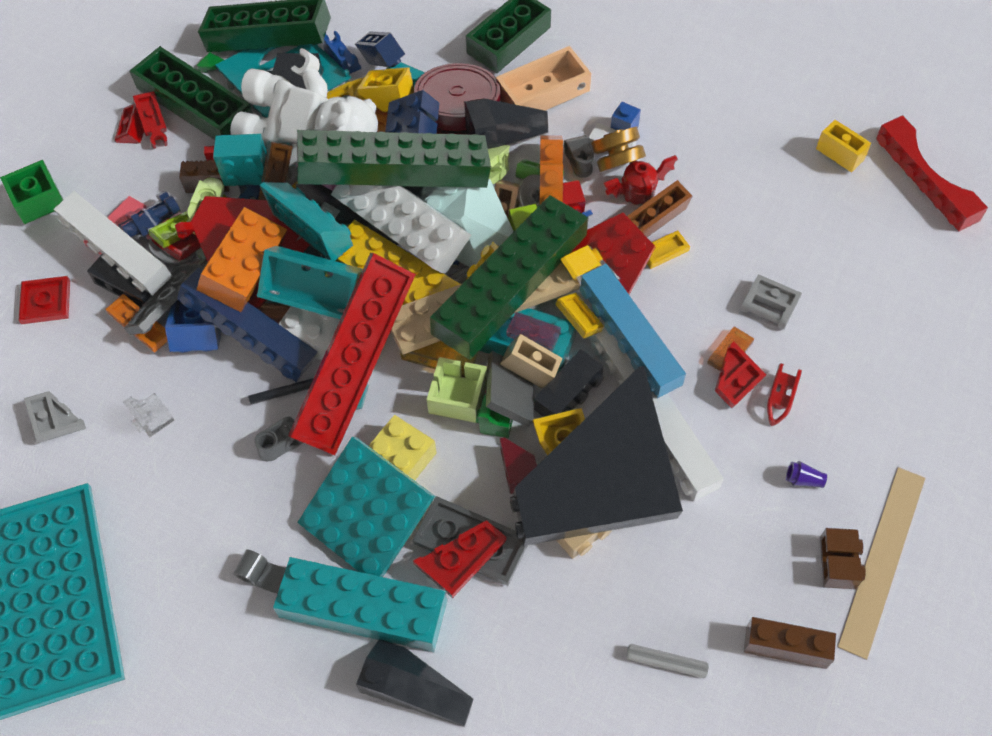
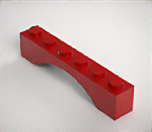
M903 115L881 125L876 137L879 145L890 154L892 159L898 163L906 175L915 182L920 191L932 201L933 205L941 211L958 232L981 221L988 207L973 191L950 183L928 165L918 148L916 129Z

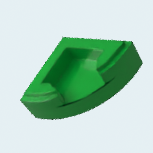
M209 52L197 64V68L201 72L217 69L215 65L224 59Z

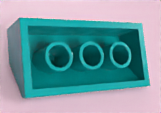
M263 182L260 184L273 215L325 258L335 261L353 246L350 238L351 232L348 227L343 223L341 225L337 223L328 211L323 212L320 206L313 199L308 200L299 188L295 189L288 183Z

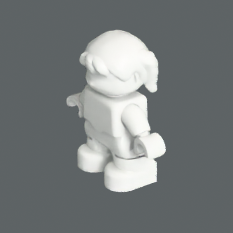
M303 48L300 49V55L305 57L304 65L301 68L294 65L291 69L303 77L306 89L296 87L282 76L272 75L263 70L249 69L244 74L242 80L243 97L253 105L271 107L268 118H262L256 114L239 112L233 118L230 129L231 135L261 134L266 151L269 141L293 146L286 182L291 179L293 169L297 167V130L377 132L378 120L375 114L376 105L371 99L361 100L353 96L326 98L328 91L327 83L318 72L319 60Z

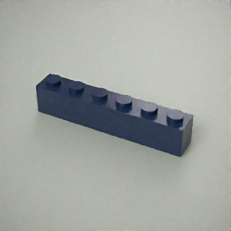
M199 267L180 285L177 299L184 306L192 308L204 320L216 325L225 335L233 337L245 349L251 350L265 363L271 364L278 369L286 378L297 382L312 365L318 352L247 302L242 312H239L198 291L197 286L203 271Z

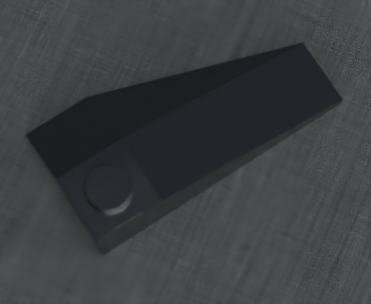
M486 98L464 101L466 135H485L488 149L548 133V111Z
M381 639L377 641L366 657L356 683L360 693L463 727L466 725L474 700L405 647Z

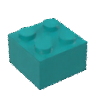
M262 135L215 136L213 158L223 185L261 184L267 154Z

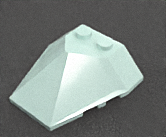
M490 179L488 180L487 188L437 187L424 200L425 203L471 234V237L456 258V260L468 267L478 263L485 246H490L492 242L500 246L514 232Z

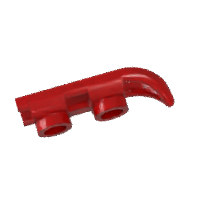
M780 363L778 365L767 402V414L771 426L777 425L789 414L802 370L798 369L796 376L782 372L784 364ZM777 385L780 387L779 392L776 391ZM789 389L792 390L790 396L786 395V392ZM772 406L779 410L785 409V411L777 419H774Z

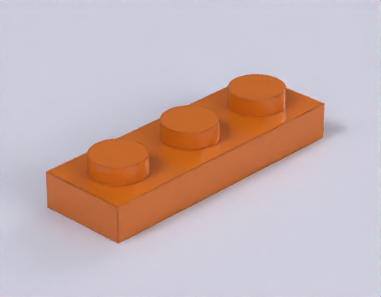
M122 294L106 308V311L125 327L139 311L140 307ZM157 321L147 333L134 334L136 338L154 353L168 342L165 328Z

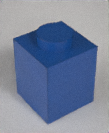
M621 101L612 114L610 128L614 130H626L636 126L638 128L641 109Z

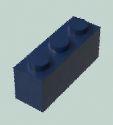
M370 31L355 43V46L369 65L393 68L401 62L400 58L405 55L390 32Z

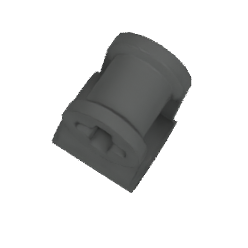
M587 136L564 140V151L575 175L581 178L590 176L593 172L591 162L594 159V153L591 150Z
M284 417L276 424L256 435L255 445L262 460L274 461L303 443L288 436L294 424L292 417ZM267 444H273L269 448H263Z

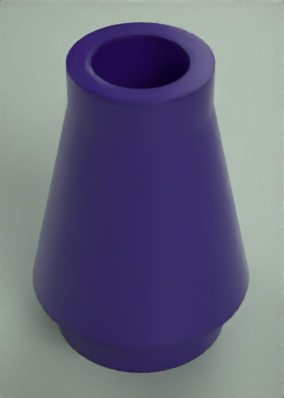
M792 461L787 469L786 481L791 482L794 486L824 488L827 482V474L801 461H797V463Z

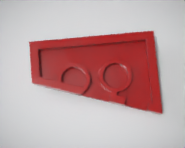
M486 520L460 534L457 539L450 543L442 544L435 548L430 554L413 560V564L453 599L506 542V536Z

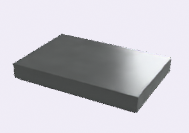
M492 351L488 355L486 407L529 427L534 419L533 383L500 365L504 356Z

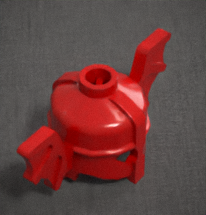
M674 155L664 159L657 170L650 163L632 161L624 171L621 179L622 183L617 178L604 183L606 187L605 193L607 195L613 194L616 199L623 194L627 202H631L634 205L644 204L655 196L658 180L663 181L665 175L670 170L675 169L674 164L678 158Z

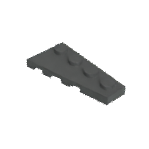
M207 260L176 265L171 271L172 277L153 296H150L124 327L129 335L147 333L153 327V324L178 300L180 285L198 267L204 270L208 264Z

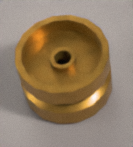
M637 126L603 135V138L590 142L595 154L606 151L609 153V155L597 160L600 172L646 157L642 145L630 148L628 146L629 143L635 142L640 138Z

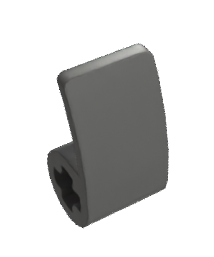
M246 549L233 574L244 582L278 594L286 568L269 563L261 554Z

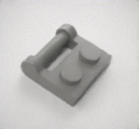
M758 274L740 310L745 313L749 311L778 324L777 327L785 329L802 293ZM757 300L784 313L781 316L752 302Z

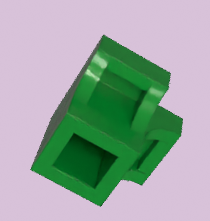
M484 394L481 409H478L476 415V423L479 424L480 433L509 439L513 420L487 408L486 395Z

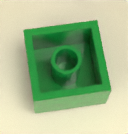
M43 159L0 177L14 209L24 224L54 212V208L64 200Z

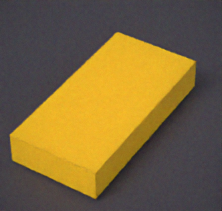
M678 230L652 242L656 248L647 265L650 269L688 252L690 245Z
M576 292L557 299L555 305L583 339L602 332L604 325Z

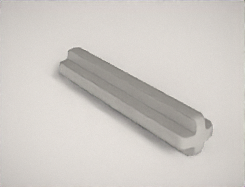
M629 644L626 658L631 661L700 678H706L709 665L704 661L635 644Z

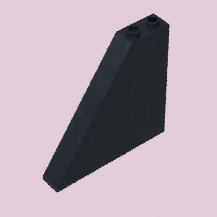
M644 366L638 367L515 487L513 496L510 497V506L512 513L517 512L518 522H515L517 538H522L523 546L678 519L683 509Z

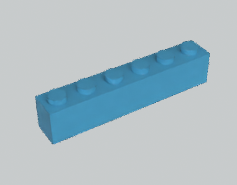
M604 264L583 274L581 286L579 287L581 295L592 304L595 315L601 317L604 321L607 332L616 338L620 351L623 354L626 353L630 358L633 369L636 370L638 367L644 366L651 392L653 391L656 397L660 398L683 386L686 376L685 371L608 265Z

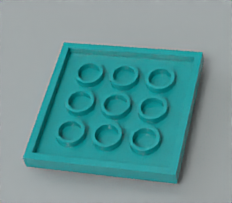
M351 437L297 523L358 572L384 577L436 496L360 439Z

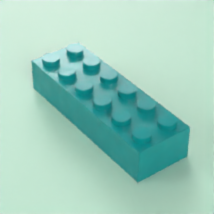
M289 557L273 609L279 618L435 652L447 605L446 591Z

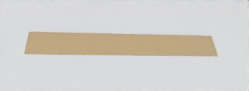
M899 467L865 564V580L857 588L838 645L839 648L866 660L872 647L925 481V477Z

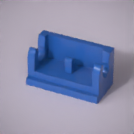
M334 31L335 37L331 41H329L328 35L325 34L322 43L323 49L344 70L348 69L350 74L362 69L357 56L348 50L341 41L337 31Z

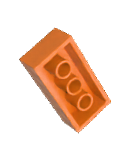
M244 207L202 271L197 290L242 312L259 284L264 250L274 246L281 247L288 229Z

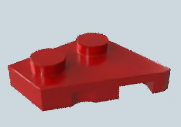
M733 341L727 347L714 391L733 408L766 374Z

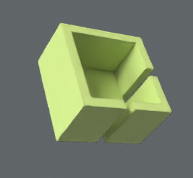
M439 357L434 372V381L432 380L427 396L428 413L476 423L477 411L481 408L487 385V366L465 362V378H462L461 361Z

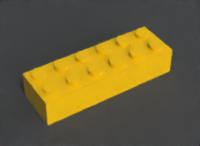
M356 220L348 226L353 246L335 260L336 262L363 269L370 253H375L416 274L402 305L460 285L457 281L434 270L419 258Z

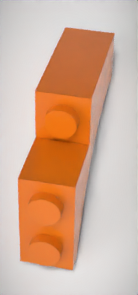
M540 135V204L549 195L563 202V137L560 135Z

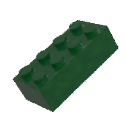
M537 0L506 1L466 35L467 54L495 73H499L551 28V9Z

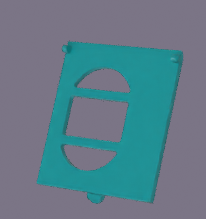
M299 45L285 52L300 53V49L303 48L310 53H319L323 69L321 77L327 83L328 91L352 78L348 69L344 70L318 45ZM276 48L245 49L215 66L242 94L241 86L244 74L251 68L263 71L273 68L276 58L262 65L260 63L267 53ZM251 104L264 118H268L271 107Z

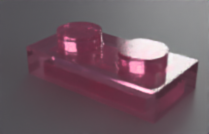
M516 312L506 333L508 337L513 339L521 334L552 352L561 334V327Z

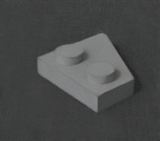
M50 391L24 398L37 443L86 429L84 421L71 413V410L64 403H60L57 397Z

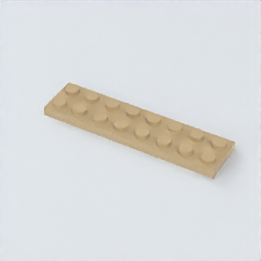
M561 262L515 313L578 290L580 283L578 279L574 280L563 262ZM462 284L402 305L391 329V333L402 355L440 341L431 335L430 316Z

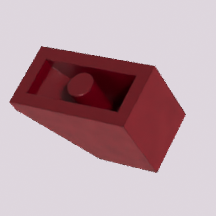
M504 437L500 438V451L509 493L513 494L515 487L537 466L533 454Z

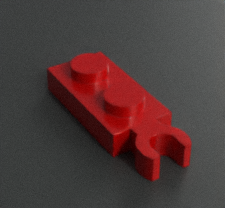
M154 91L134 95L133 101L145 137L151 136V146L154 149L156 148L155 142L157 140H162L164 146H167V136L164 134V132H167Z

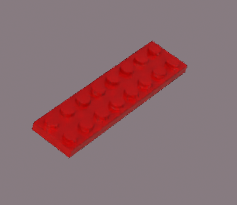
M370 253L289 432V437L334 456L336 455L416 274L375 253Z

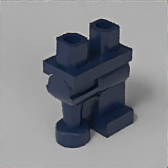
M162 191L156 195L159 201L147 208H138L135 212L130 211L126 213L127 219L119 223L118 227L130 237L136 234L145 236L149 234L147 229L157 226L159 222L181 210L175 199L171 195L169 196L167 191Z

